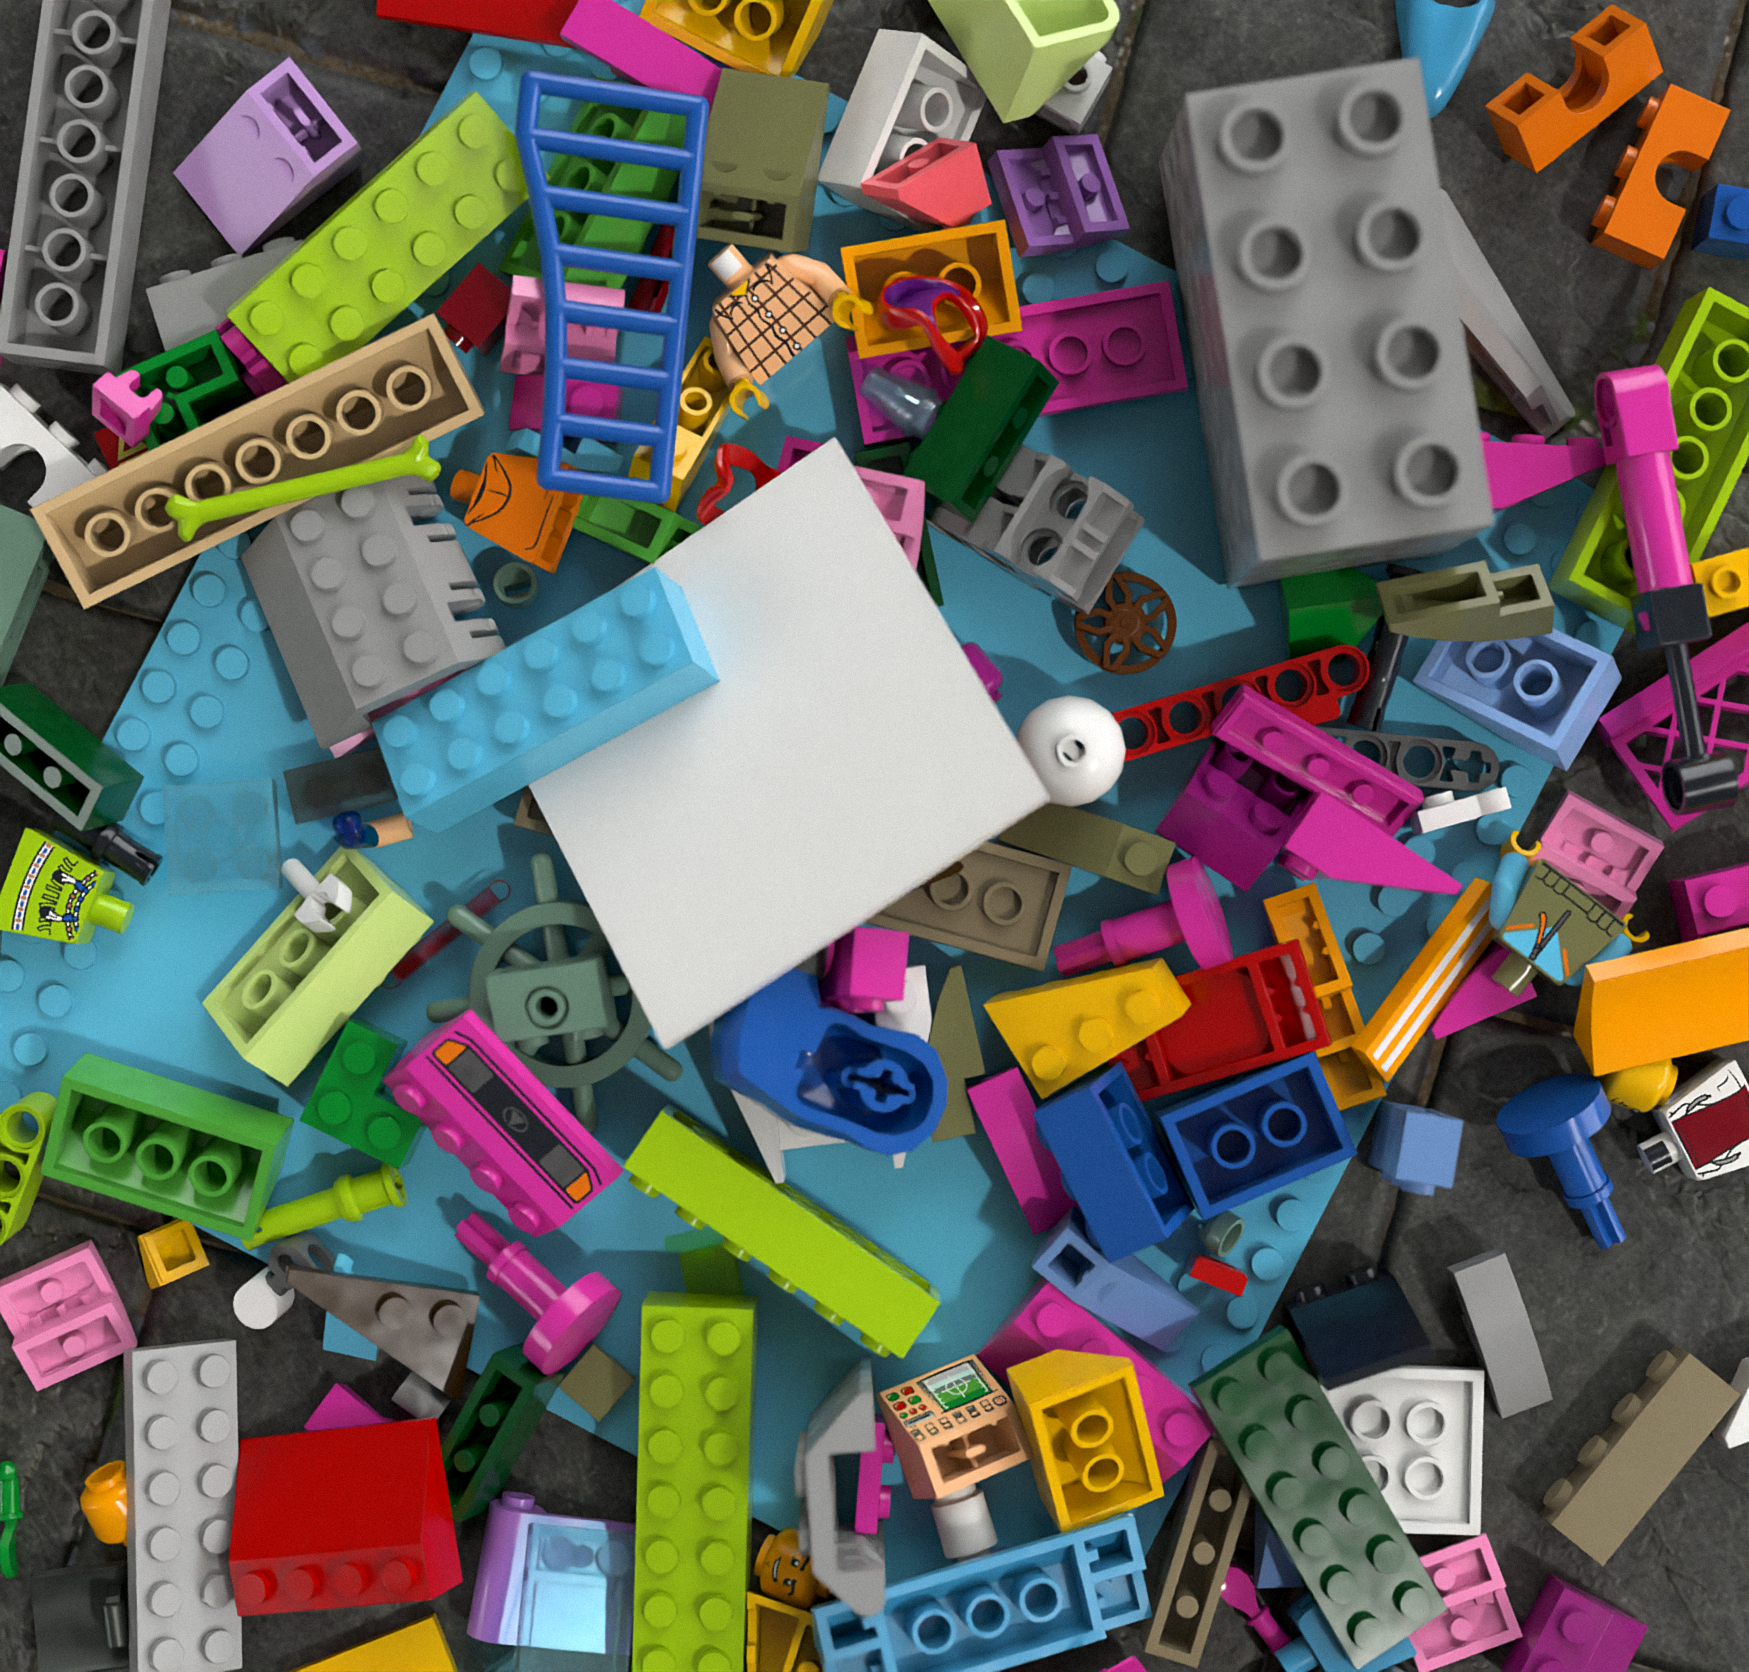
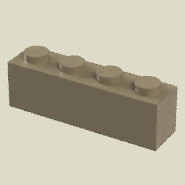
M1674 1345L1670 1352L1667 1350L1662 1351L1652 1360L1646 1370L1648 1379L1636 1394L1629 1393L1620 1400L1612 1412L1611 1417L1614 1419L1612 1424L1601 1437L1595 1435L1583 1446L1577 1457V1460L1580 1462L1567 1480L1565 1478L1557 1480L1547 1491L1543 1499V1503L1546 1506L1539 1514L1602 1566L1605 1565L1741 1395L1692 1354L1677 1345Z
M1215 1431L1194 1455L1149 1600L1153 1617L1143 1619L1139 1632L1144 1652L1194 1668H1198L1251 1497L1248 1488Z

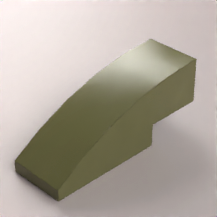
M1484 560L1376 583V592L1389 631L1393 633L1442 641L1483 642L1519 639L1549 634L1553 631L1555 605L1539 563L1490 573Z
M959 964L950 966L937 998L928 1044L937 1050L948 1080L947 1105L935 1132L931 1134L933 1142L976 1133L964 1079L986 1074L962 966Z

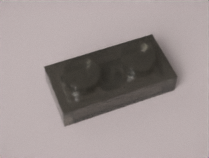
M381 748L283 771L296 825L399 801Z

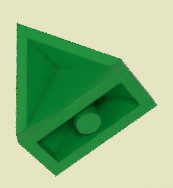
M1353 567L1280 578L1277 581L1287 660L1333 646L1350 645L1356 647L1383 614L1376 592L1377 581ZM1338 654L1329 663L1343 662L1347 657Z

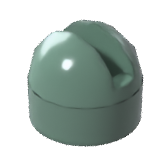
M512 562L502 566L497 571L493 580V588L503 605L512 609H525L536 600L539 593V582L534 571L528 565ZM531 586L529 591L510 596L505 594V591H516Z
M1228 1210L1206 1219L1208 1221L1207 1225H1197L1199 1240L1207 1249L1220 1257L1226 1256L1233 1250L1240 1240L1245 1227V1221Z

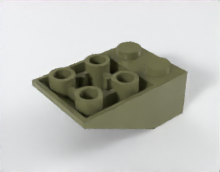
M722 68L707 125L696 238L789 253L809 250L830 90L829 83Z

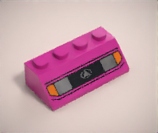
M471 1009L423 1036L383 1079L386 1085L393 1091L395 1101L407 1112L415 1114L431 1130L432 1138L436 1144L444 1151L454 1154L468 1168L473 1182L483 1191L493 1194L508 1210V1216L514 1225L522 1231L530 1233L534 1238L562 1226L624 1171Z

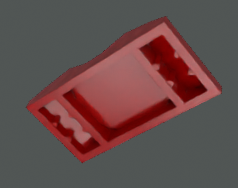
M1299 939L1233 957L1229 962L1206 970L1198 968L1175 975L1174 977L1191 1002V1006L1181 1017L1107 1060L1109 1066L1119 1061L1122 1062L1141 1102L1332 1046L1333 1043Z

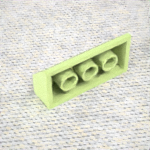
M347 840L314 875L318 882L322 883L332 873L352 890V905L349 914L334 903L326 902L324 904L326 907L325 919L330 921L336 929L330 932L317 933L302 924L294 915L304 903V898L299 893L202 1002V1005L241 1057L287 1087L301 1071L310 1065L317 1053L347 1023L355 1010L384 981L386 975L408 950L419 942L424 932L434 922L411 895Z

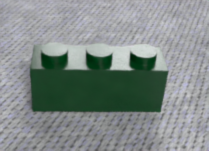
M987 335L979 350L969 358L965 372L951 396L939 407L936 420L923 442L911 453L907 462V468L902 476L924 481L926 500L973 524L1058 386L1059 381L1038 359Z
M29 682L0 687V765L81 832L123 821L144 776Z
M523 1342L492 1354L441 1447L452 1517L459 1523L489 1509L490 1502L496 1499L565 1375V1372L561 1369L549 1375L543 1374L523 1355Z

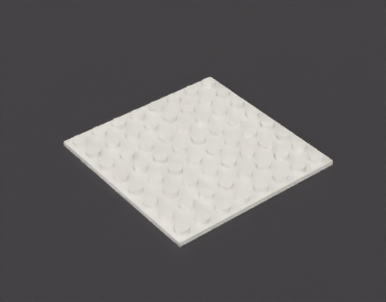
M835 437L659 557L654 564H649L622 583L624 584L645 571L656 567L681 586L720 681L529 784L662 1047L665 1049H669L1050 800L880 510Z

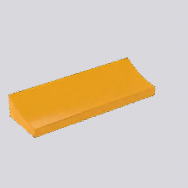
M1749 928L1586 965L1573 1036L1594 1077L1749 1041Z

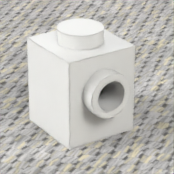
M1098 51L1035 114L1071 135H1079L1106 88L1113 67L1105 63L1106 57Z

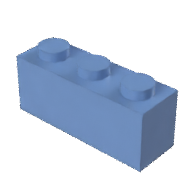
M1380 1100L1377 1107L1368 1164L1382 1171L1381 1179L1390 1181L1392 1185L1400 1186V1190L1434 1196L1435 1186L1452 1189L1463 1121L1431 1108Z

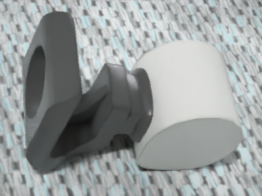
M305 1230L282 1239L271 1249L268 1266L237 1291L233 1301L234 1312L245 1326L253 1329H264L273 1324L291 1307L295 1293L294 1288L286 1283L285 1271L287 1265L295 1266L293 1260L299 1267L320 1269L311 1260L308 1254L309 1251L319 1259L324 1270L333 1271L336 1258L314 1233Z

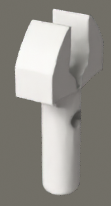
M288 859L283 863L282 874L304 898V903L294 913L296 918L314 932L334 931L336 928L330 921L325 919L326 907L324 904L326 902L334 903L349 914L352 905V890L332 873L322 883H319L298 859Z

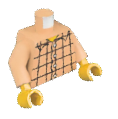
M730 243L707 264L727 287L714 299L712 306L714 314L709 322L714 359L728 389L731 391L729 399L731 409L747 421L749 417L744 411V403L749 397L755 396L759 406L764 410L769 406L768 397L760 389L752 385L754 379L759 385H762L834 322L847 330L859 331L849 318L850 312L855 306L868 315L873 313L871 303L851 295V289L825 262L799 254L786 253L779 256L771 250L751 266L736 247Z

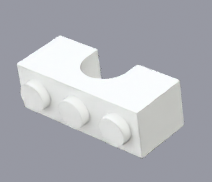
M0 383V470L4 471L18 456L27 452H39L45 462V480L40 489L27 501L32 507L40 505L110 471L96 458L88 464L74 450L80 442L59 422L55 420L50 426L46 424L35 413L41 407L40 403L22 386L16 383L10 389Z

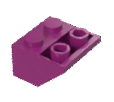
M1214 736L1171 801L1155 832L1167 840L1175 842L1176 846L1191 856H1196L1200 862L1247 892L1279 853L1310 791Z

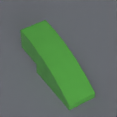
M585 494L572 524L573 529L648 565L654 564L659 557L703 528L696 523L684 519L677 513L654 503Z

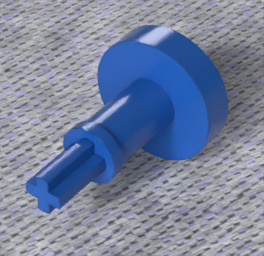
M1585 1073L1560 1075L1536 1083L1515 1095L1502 1107L1498 1113L1496 1123L1507 1148L1514 1155L1520 1157L1548 1155L1564 1189L1563 1196L1568 1206L1574 1209H1581L1599 1249H1608L1613 1243H1622L1626 1235L1608 1198L1613 1192L1614 1185L1609 1175L1604 1172L1589 1137L1595 1134L1607 1122L1611 1114V1105L1599 1079L1593 1075Z

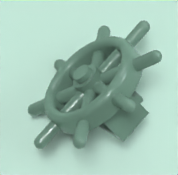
M539 852L531 859L537 903L516 912L503 921L496 929L463 905L456 904L449 908L447 912L448 921L482 947L477 954L472 968L469 996L432 1002L427 1007L426 1015L431 1022L442 1023L448 1022L471 1009L544 1086L571 1089L576 1120L587 1132H592L597 1128L599 1122L593 1083L614 1074L633 1056L667 1081L678 1080L682 1075L683 1069L677 1060L647 1039L652 1025L625 973L609 975L606 953L611 945L589 902L577 899H559L552 858L547 853ZM564 925L577 926L593 932V935L578 956H569ZM539 927H542L548 961L540 962L515 943L522 935ZM502 962H504V963H506L508 966H510V967L500 968ZM632 994L631 1014L626 1024L616 1015L613 997ZM561 1034L566 1061L550 1059L536 1052L540 1046L549 1043L548 1036ZM605 1035L615 1043L601 1054L587 1058L584 1040Z

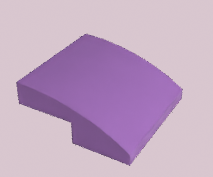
M1098 134L1052 136L1043 148L996 150L987 161L1019 258L1053 254L1091 246L1126 235L1130 230Z

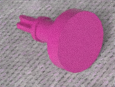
M1193 856L1168 865L1166 875L1171 900L1117 919L1111 917L1101 921L1100 931L1054 946L1053 952L1056 956V965L1064 977L1110 961L1116 967L1129 964L1130 960L1185 941L1195 960L1203 970L1231 961L1233 949L1227 922L1211 879L1198 858Z
M473 1211L466 1220H462L456 1227L458 1231L454 1236L489 1268L486 1278L495 1286L499 1285L538 1321L525 1341L523 1355L545 1375L560 1370L578 1356L604 1328L620 1302L621 1291L598 1271L582 1277L567 1288L529 1253V1248L522 1241L518 1240L511 1244L477 1211Z

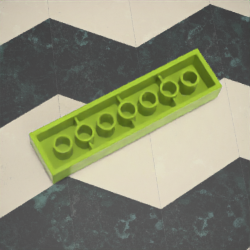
M649 1291L642 1304L632 1672H747V1591H750L759 1300L757 1295Z

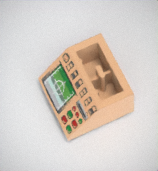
M970 1354L875 1394L913 1499H939L1034 1457L1015 1404L975 1354Z

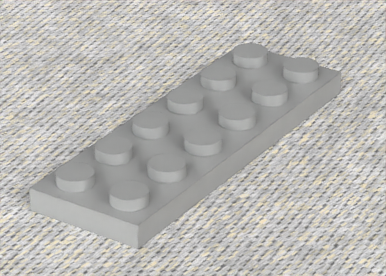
M221 1338L124 1349L130 1672H224L241 1669L242 1619L241 1616H237L229 1567L238 1470L236 1340Z

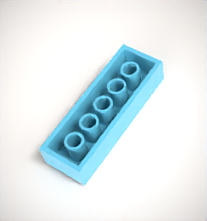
M653 567L372 722V726L405 818L438 834L718 683L720 680L682 587L659 569Z

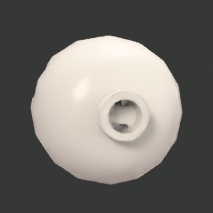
M1068 695L1047 700L1029 712L1018 729L1016 736L1017 744L1050 798L1047 801L1048 803L1070 807L1091 803L1111 790L1123 769L1126 748L1122 729L1107 709L1091 699ZM1076 740L1081 743L1079 747L1074 743ZM1064 752L1071 758V761L1064 757Z

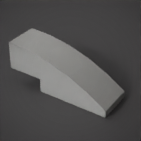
M1495 1248L1446 1267L1463 1315H1461L1480 1367L1484 1370V1377L1500 1418H1506L1553 1400L1530 1320L1506 1254Z

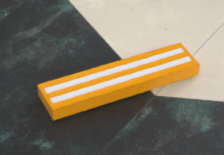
M1477 877L1474 878L1353 1042L1351 1048L1374 1078L1386 1083L1389 1082L1491 942L1495 928L1489 920L1492 889L1490 882Z

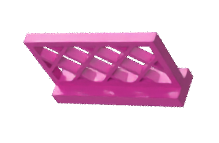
M1749 622L1690 659L1698 706L1714 709L1709 736H1703L1706 754L1712 753L1713 747L1746 753L1743 771L1738 775L1739 790L1749 784V740L1748 744L1715 738L1720 710L1749 715V705L1722 701L1726 681L1736 675L1749 677ZM1668 673L1598 718L1595 731L1607 748L1611 746L1673 833L1704 812L1681 816L1674 815L1669 810L1663 797L1662 769L1664 764L1670 760L1674 740L1680 741L1679 731H1676L1677 718ZM1718 687L1716 699L1703 697ZM1672 717L1669 729L1656 727ZM1644 734L1667 738L1662 766L1638 762L1627 745ZM1647 773L1660 776L1658 788Z

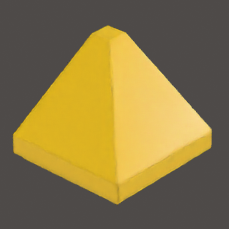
M177 1219L137 1237L150 1289L163 1286L210 1265L195 1228L188 1221Z

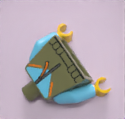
M1514 830L1500 849L1502 860L1492 881L1489 920L1495 928L1491 938L1510 952V954L1491 978L1516 998L1520 996L1536 974L1553 986H1560L1563 983L1575 987L1580 986L1583 983L1586 965L1628 956L1634 948L1649 939L1650 934L1647 930L1636 937L1629 932L1627 925L1628 921L1633 918L1631 913L1618 918L1544 859L1534 860L1529 866L1530 862L1541 850L1540 842L1535 841L1528 851L1523 850L1516 843V837L1520 831Z

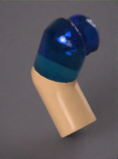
M352 810L336 815L332 821L333 830L336 832L333 838L339 846L346 850L379 848L414 838L412 822L405 818L403 812L361 823L360 814Z

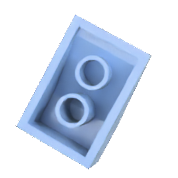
M1553 629L1552 633L1519 639L1483 642L1437 640L1413 682L1416 686L1519 749L1567 772L1621 682L1622 677L1613 656Z

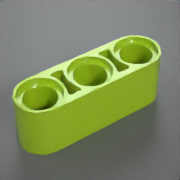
M41 1091L29 1093L5 1109L0 1115V1219L2 1223V1229L0 1228V1245L20 1231L27 1222L44 1177L40 1173L57 1103V1098L49 1093ZM23 1111L35 1117L39 1126L38 1132L32 1131L24 1123ZM5 1161H9L17 1167L20 1173V1180H15L7 1173Z

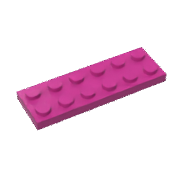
M1169 280L1019 306L1023 331L990 336L1038 359L1059 381L1058 386L1039 417L1185 392L1188 389ZM855 335L845 337L864 448L926 437L936 420L939 407L951 396L965 372L969 358L979 350L981 345L969 357L963 360V370L960 374L950 375L949 370L942 366L943 363L932 347L859 359ZM966 341L954 342L949 344L955 350H957Z

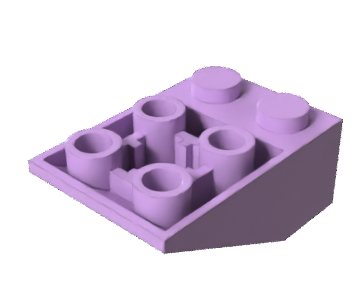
M289 57L249 88L173 173L235 252L245 257L369 158Z

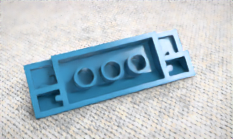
M1132 1513L1124 1514L885 1585V1605L877 1615L871 1617L861 1616L840 1598L812 1606L814 1647L819 1653L823 1672H996L1107 1638L1105 1633L1107 1630L1153 1617L1142 1570L1147 1568L1134 1515Z

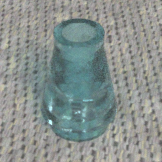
M878 366L870 371L860 389V395L870 400L906 437L915 435L920 439H924L936 420L939 407L945 402L937 397L936 389L891 374Z

